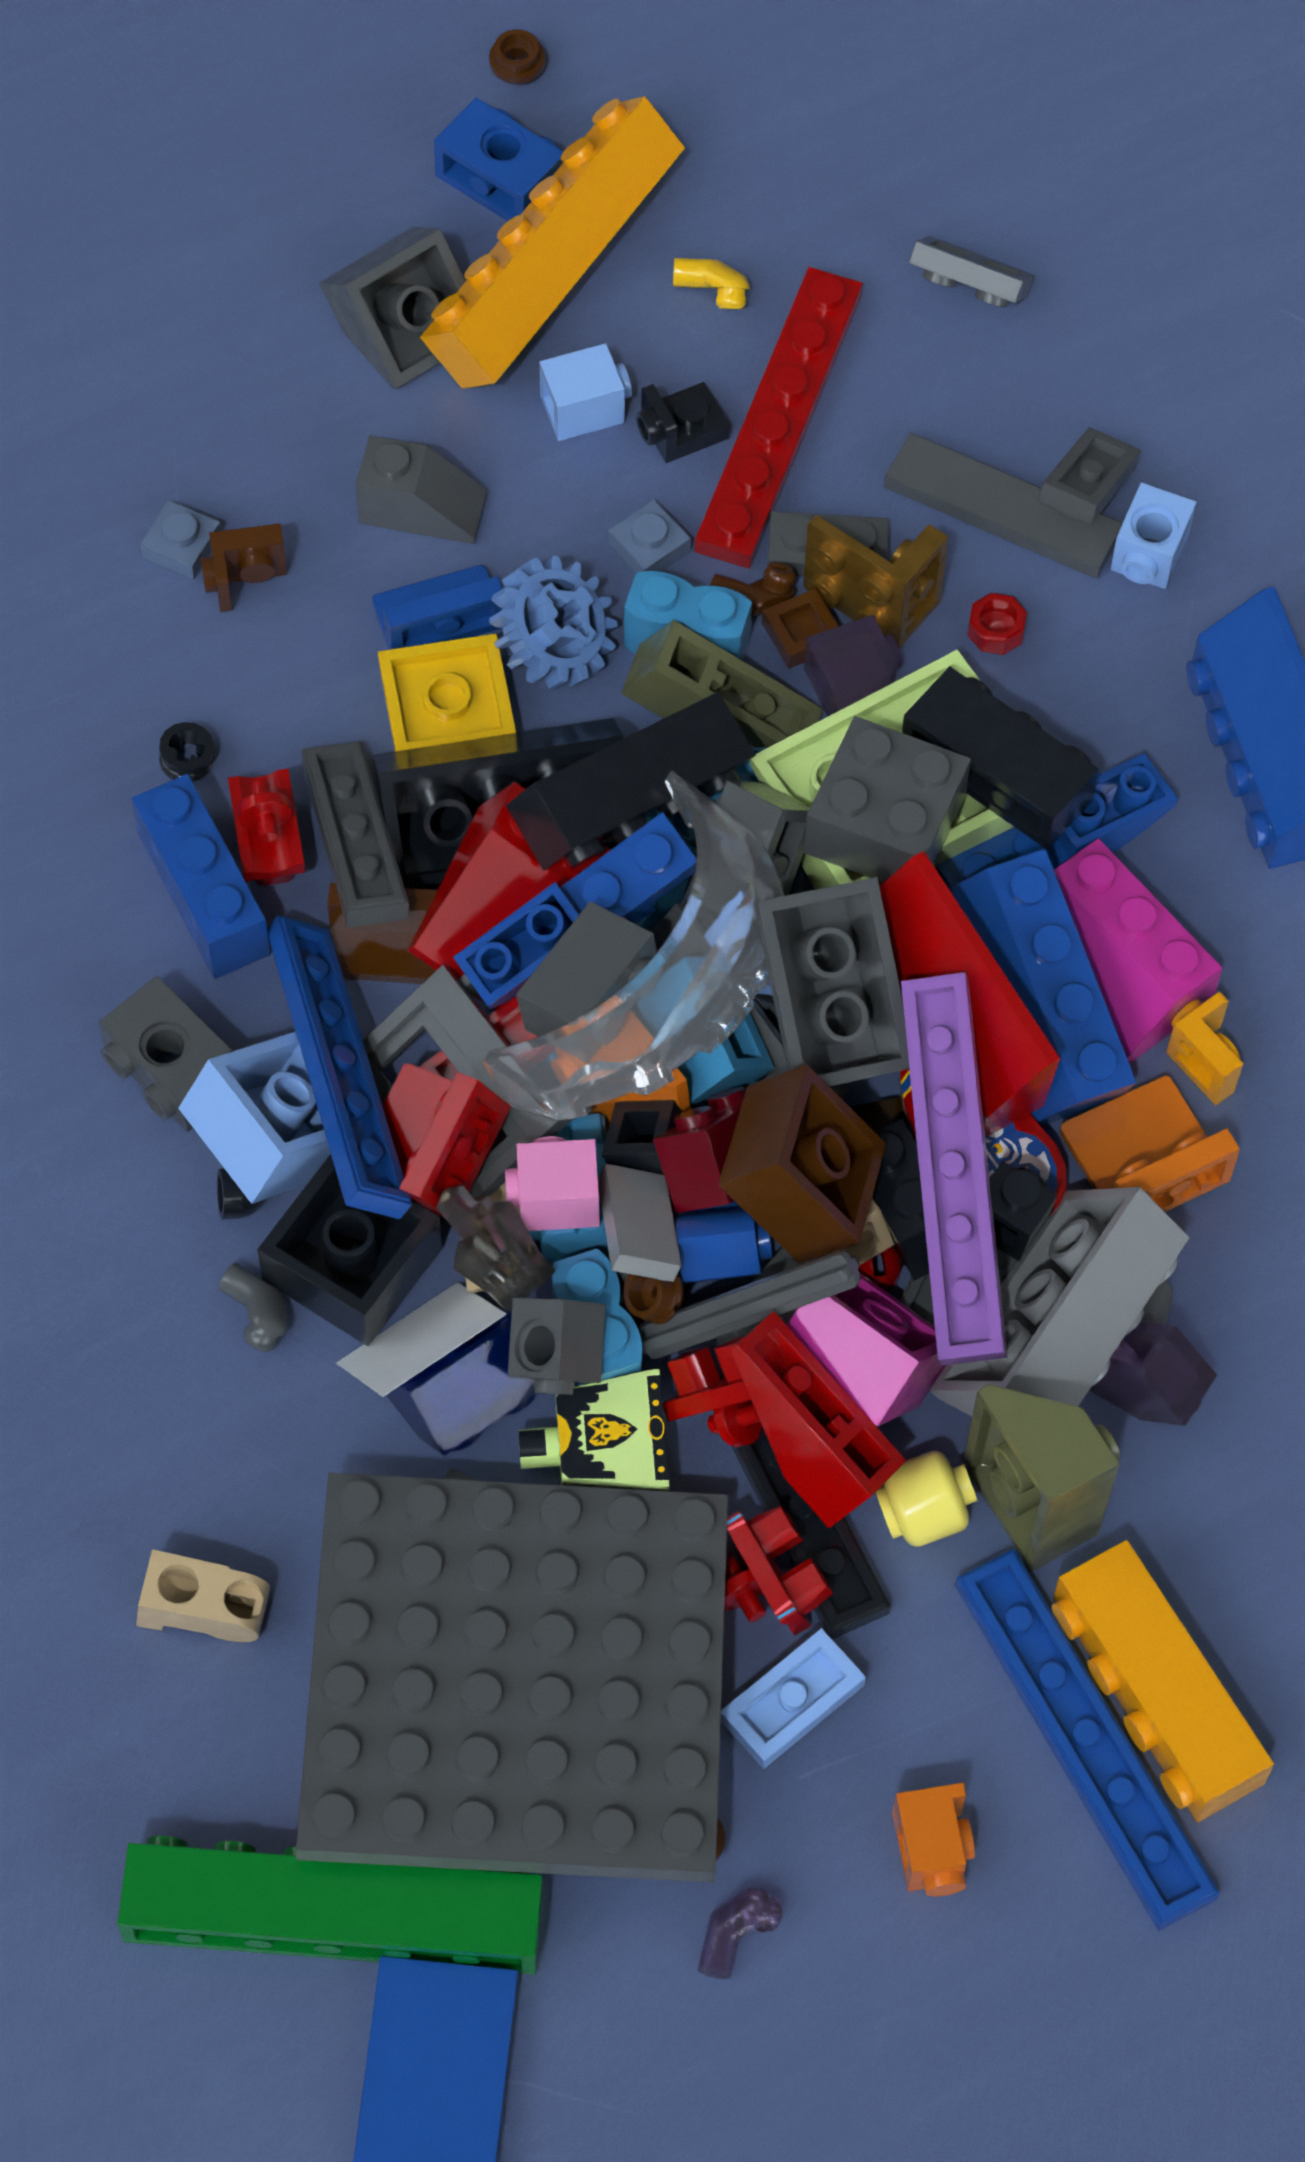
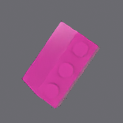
M1098 838L1054 869V872L1130 1064L1172 1033L1173 1027L1171 1022L1184 1006L1196 999L1204 1003L1216 994L1223 968Z

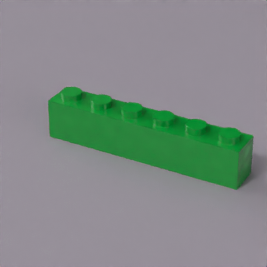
M151 1836L147 1838L146 1844L128 1843L117 1922L124 1943L377 1963L380 1961V1956L518 1970V1974L536 1975L543 1899L542 1875L525 1872L296 1860V1846L285 1848L283 1855L256 1853L254 1846L236 1841L218 1842L215 1844V1849L189 1848L185 1840L171 1836Z

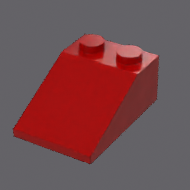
M513 782L479 806L408 952L434 970L439 969L442 965L446 966L457 979H460L465 973L453 958L456 954L554 882L560 887L611 849L600 842L604 850L587 862L571 869L567 861L564 860L543 871L506 807L508 803L526 790L516 782ZM479 993L474 995L475 998L486 1004ZM503 1003V1004H501V1005H499V1006L493 1008V1010L496 1011L498 1008H500V1007H501L502 1005H504L505 1003Z

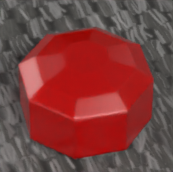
M989 593L972 603L967 636L981 652L1005 655L1022 644L1027 612L1014 596Z

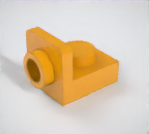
M1221 992L1216 993L1204 1003L1199 999L1193 1000L1176 1014L1171 1022L1173 1030L1166 1051L1168 1056L1215 1106L1235 1092L1244 1064L1240 1060V1055L1234 1044L1225 1035L1214 1033L1221 1027L1229 1000Z

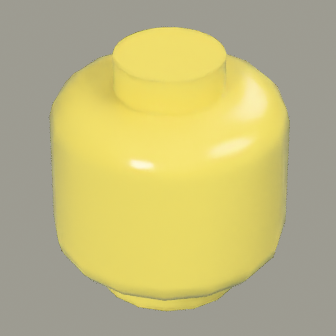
M930 1451L906 1460L884 1483V1486L876 1491L892 1538L895 1539L903 1536L905 1541L914 1547H921L965 1530L969 1524V1514L966 1505L978 1501L965 1464L952 1468L948 1458L939 1451Z

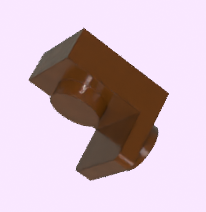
M281 523L209 532L212 556L201 557L205 592H218L220 612L232 611L229 582L245 581L259 583L275 576L287 575Z

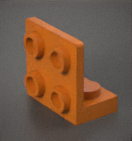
M1169 1076L1160 1077L1061 1124L1060 1128L1062 1139L1093 1189L1141 1187L1164 1212L1230 1182L1240 1151L1228 1128L1207 1137Z

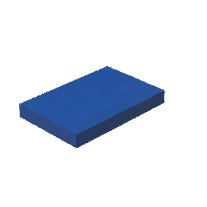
M380 1956L353 2162H497L518 1984V1970Z

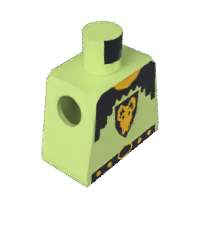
M659 1369L603 1380L601 1383L574 1387L573 1395L556 1394L557 1427L518 1430L521 1469L560 1466L562 1486L669 1491Z

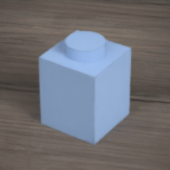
M606 343L539 361L540 397L558 441L624 423L625 399L632 397L631 383L624 364H614Z

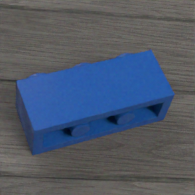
M185 774L131 797L138 835L213 978L217 979L271 955L266 919L189 775Z

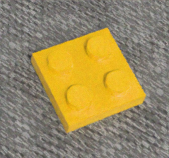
M497 634L377 651L395 752L516 733L500 649L496 648L494 644L498 640Z

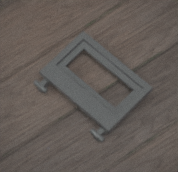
M442 965L363 1040L382 1106L392 1088L391 1083L382 1073V1070L425 1029L459 1073L479 1080L511 1106L501 1127L507 1137L487 1155L453 1222L459 1226L505 1182V1169L518 1168L516 1144L531 1143L541 1137L555 1136L566 1124L578 1116L584 1117L590 1114L592 1108L588 1098L569 1081L561 1086V1090L566 1097L556 1105L474 1001L472 996L478 992L467 976L464 974L460 979H457L449 968Z

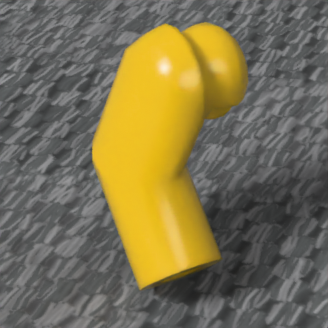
M674 258L673 287L717 289L716 304L720 309L741 310L745 307L747 302L745 293L746 290L750 289V286L744 274L716 259Z

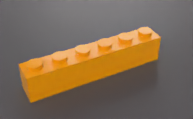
M646 96L622 102L619 99H613L604 104L594 114L592 118L594 126L585 137L576 140L565 149L560 158L563 163L553 176L545 178L532 189L529 194L531 202L521 215L513 217L500 228L497 233L499 241L489 254L478 258L468 267L464 274L466 282L457 293L445 298L433 310L431 317L434 321L420 336V339L462 389L495 384L685 149Z

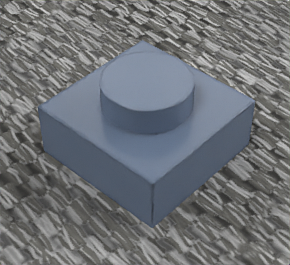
M168 500L140 543L142 558L195 579L202 568L201 557H207L212 552L209 532L222 531L221 523L218 520Z
M652 500L608 530V544L635 573L642 571L661 572L691 552V538L655 500Z

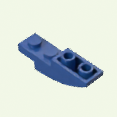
M1145 753L1097 776L1093 801L1049 850L1046 849L1053 870L1098 838L1112 853L1116 852L1176 806L1178 797ZM1013 827L936 865V870L947 887L950 888L989 867L1045 848Z
M662 812L560 887L554 882L453 958L486 1005L493 1009L516 996V993L590 901L637 924L657 910L653 905L654 902L703 866Z

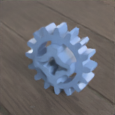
M554 555L542 563L538 558L531 559L502 579L505 588L495 593L491 599L502 610L489 618V624L502 628L504 633L502 637L494 642L496 648L504 649L509 647L513 653L508 661V667L513 669L524 664L528 667L526 681L532 684L545 676L548 689H555L566 682L570 687L575 686L602 669L606 665L602 657L615 648V644L605 634L618 627L617 621L605 617L603 609L613 603L611 597L598 598L594 592L600 580L594 576L587 581H583L580 578L581 564L578 562H574L562 570L559 556Z

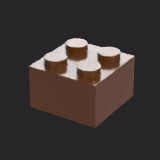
M806 1064L747 1086L718 1185L798 1263H802L860 1243L886 1143Z

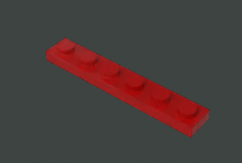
M808 267L695 537V553L744 568H751L770 522L771 511L774 512L862 297L863 282Z

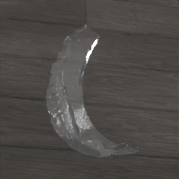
M672 770L664 782L685 824L694 829L697 846L695 875L682 914L671 934L654 957L631 981L608 1000L580 1018L545 1035L488 1052L483 1060V1064L504 1100L512 1108L557 1120H566L588 1116L585 1107L613 1100L631 1092L646 1096L674 1081L675 1079L671 1071L688 1061L699 1051L711 1054L750 1013L756 994L765 988L769 982L754 902L784 896L782 883L773 861L762 842L745 824Z

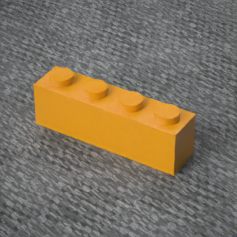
M1128 1540L1119 1543L1060 1576L1053 1596L1055 1603L1051 1606L1053 1615L1067 1638L1073 1640L1077 1637L1091 1659L1087 1661V1665L1098 1688L1106 1696L1113 1693L1127 1715L1124 1716L1123 1720L1134 1744L1142 1752L1150 1750L1164 1771L1160 1774L1162 1785L1173 1804L1179 1809L1187 1807L1195 1821L1199 1823L1265 1785L1274 1766L1272 1759Z

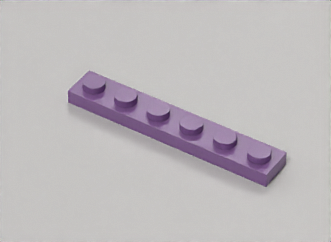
M963 972L901 981L938 1361L944 1366L1008 1358L969 979L966 973Z

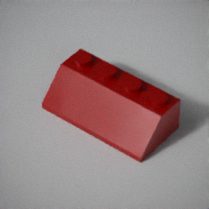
M922 851L910 858L879 887L901 995V981L966 973L970 986L986 1138L1045 1105L1060 1057L926 853Z

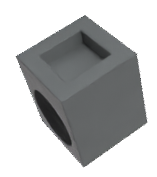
M512 1298L508 1378L534 1380V1393L573 1395L574 1382L601 1383L606 1304L566 1299Z

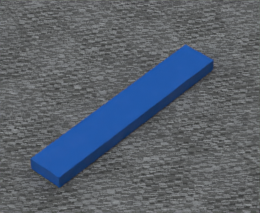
M277 915L267 928L268 938L345 1205L401 1219L412 1206L410 1196L399 1189L404 1179L330 931Z
M1015 1549L957 1577L955 1582L956 1589L1157 1930L1160 1931L1216 1901L1220 1895L1219 1890Z

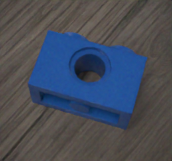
M475 97L434 139L435 176L501 218L509 221L513 217L521 215L530 204L529 194L532 189L545 178L553 176L563 162L560 158L564 151L550 138L538 136L517 123L507 111L493 108Z

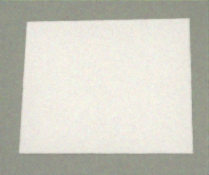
M457 1282L377 1335L369 1346L363 1344L336 1362V1364L384 1397L507 1315V1313L474 1292L467 1293V1288Z

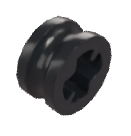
M189 722L174 724L165 730L160 738L159 763L162 771L173 780L188 774L192 782L200 780L208 774L213 766L214 742L211 734L204 727ZM182 744H193L196 746V755L200 757L197 759L194 754H191L190 762L180 761L177 759V750L174 748L176 747L179 751H182Z

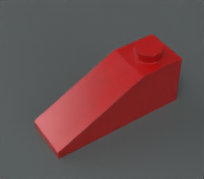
M774 1311L730 1350L784 1478L828 1528L869 1499L906 1462L905 1458Z

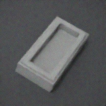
M605 1164L598 1177V1187L611 1270L673 1282L681 1268V1260L665 1176Z

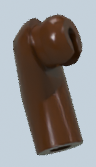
M774 562L769 564L764 570L763 578L750 584L715 574L710 586L725 587L741 593L752 601L751 616L762 615V610L793 597L796 590L793 585L796 574L789 565Z

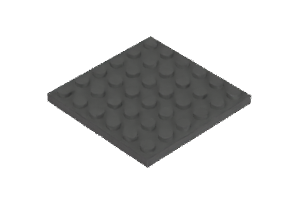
M328 1472L296 1841V1860L714 1883L717 1846L728 1495Z

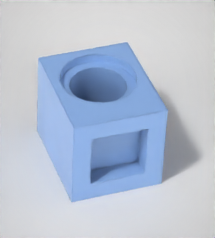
M1141 482L1117 535L1110 570L1123 574L1127 579L1135 583L1151 584L1166 589L1190 535L1197 501ZM1144 539H1154L1158 542H1149Z

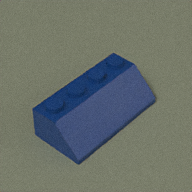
M1275 587L1261 590L1198 635L1193 658L1186 665V673L1193 695L1196 697L1202 695L1207 708L1206 727L1209 738L1215 747L1221 746L1227 760L1225 773L1230 792L1235 798L1241 796L1246 808L1245 825L1249 841L1254 849L1261 848L1268 868L1272 869L1305 860V660Z
M1046 849L989 867L948 888L1060 1057L1045 1105L1030 1113L1038 1124L1043 1126L1098 1107L1126 1094L1136 1084V1080Z

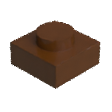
M816 588L762 610V625L788 669L842 647L843 633Z

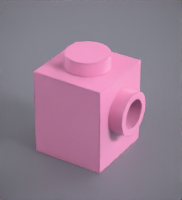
M546 1136L538 1138L531 1143L516 1144L518 1168L505 1169L507 1208L520 1207L522 1232L600 1227L595 1139L567 1141L561 1137Z

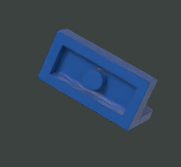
M477 565L381 592L372 597L373 608L389 650L470 638L502 629L489 624V618L502 610L491 599L495 593L503 588L498 576L489 578L487 570L483 565Z

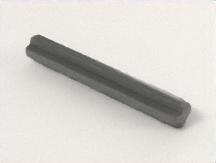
M840 1250L676 1310L675 1316L665 1324L656 1325L652 1320L643 1322L638 1326L642 1340V1354H648L650 1358L658 1359L761 1322L773 1311L780 1315L855 1288L861 1281L858 1271L860 1264L855 1256Z

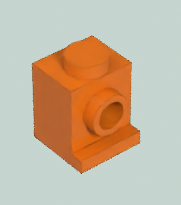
M964 1782L896 1793L892 1816L907 1892L925 1889L927 1896L940 1897L958 1893L966 1888L964 1877L966 1860L975 1858V1849L968 1818L957 1819V1816L962 1814L966 1799Z

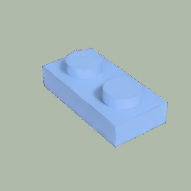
M821 1628L722 1709L721 1722L764 1770L864 1687L866 1676Z

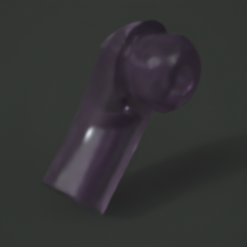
M745 1888L716 1908L708 1921L698 1971L706 1976L717 1979L731 1978L739 1939L754 1929L764 1933L775 1930L780 1924L783 1908L778 1898L768 1896V1892L762 1888Z

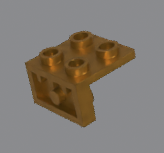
M816 515L807 524L803 586L808 591L816 588L827 608H835L855 621L860 630L867 636L876 640L882 639L899 650L941 602L949 536L928 524L914 541L910 539L904 540L896 549L889 562Z

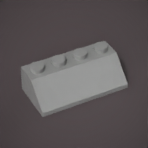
M1141 1187L1065 1191L1057 1209L1047 1220L1020 1262L1017 1261L1000 1285L1008 1358L946 1365L930 1388V1391L938 1399L970 1416L973 1415L977 1391L989 1384L1078 1407L1091 1386L1099 1382L1109 1370L1110 1358L1124 1336L1134 1330L1141 1322L1144 1315L1143 1308L1158 1285L1168 1279L1177 1266V1256L1190 1237Z

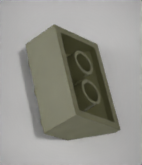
M989 1384L977 1391L962 1464H965L969 1476L1032 1572L1099 1535L1120 1464L1118 1462L1120 1460V1452L1108 1429L1102 1424L1094 1426L1083 1408Z

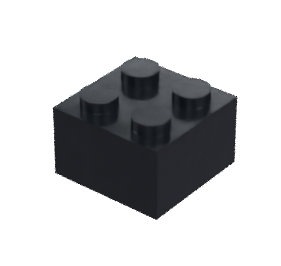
M330 1154L258 1247L262 1279L278 1288L280 1292L366 1346H369L441 1250L440 1218L437 1214L412 1199V1206L401 1219L346 1206Z

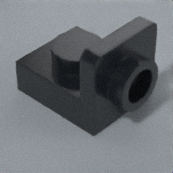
M705 382L663 398L659 395L654 384L641 388V411L636 413L637 426L647 445L655 444L665 463L729 439L730 425Z

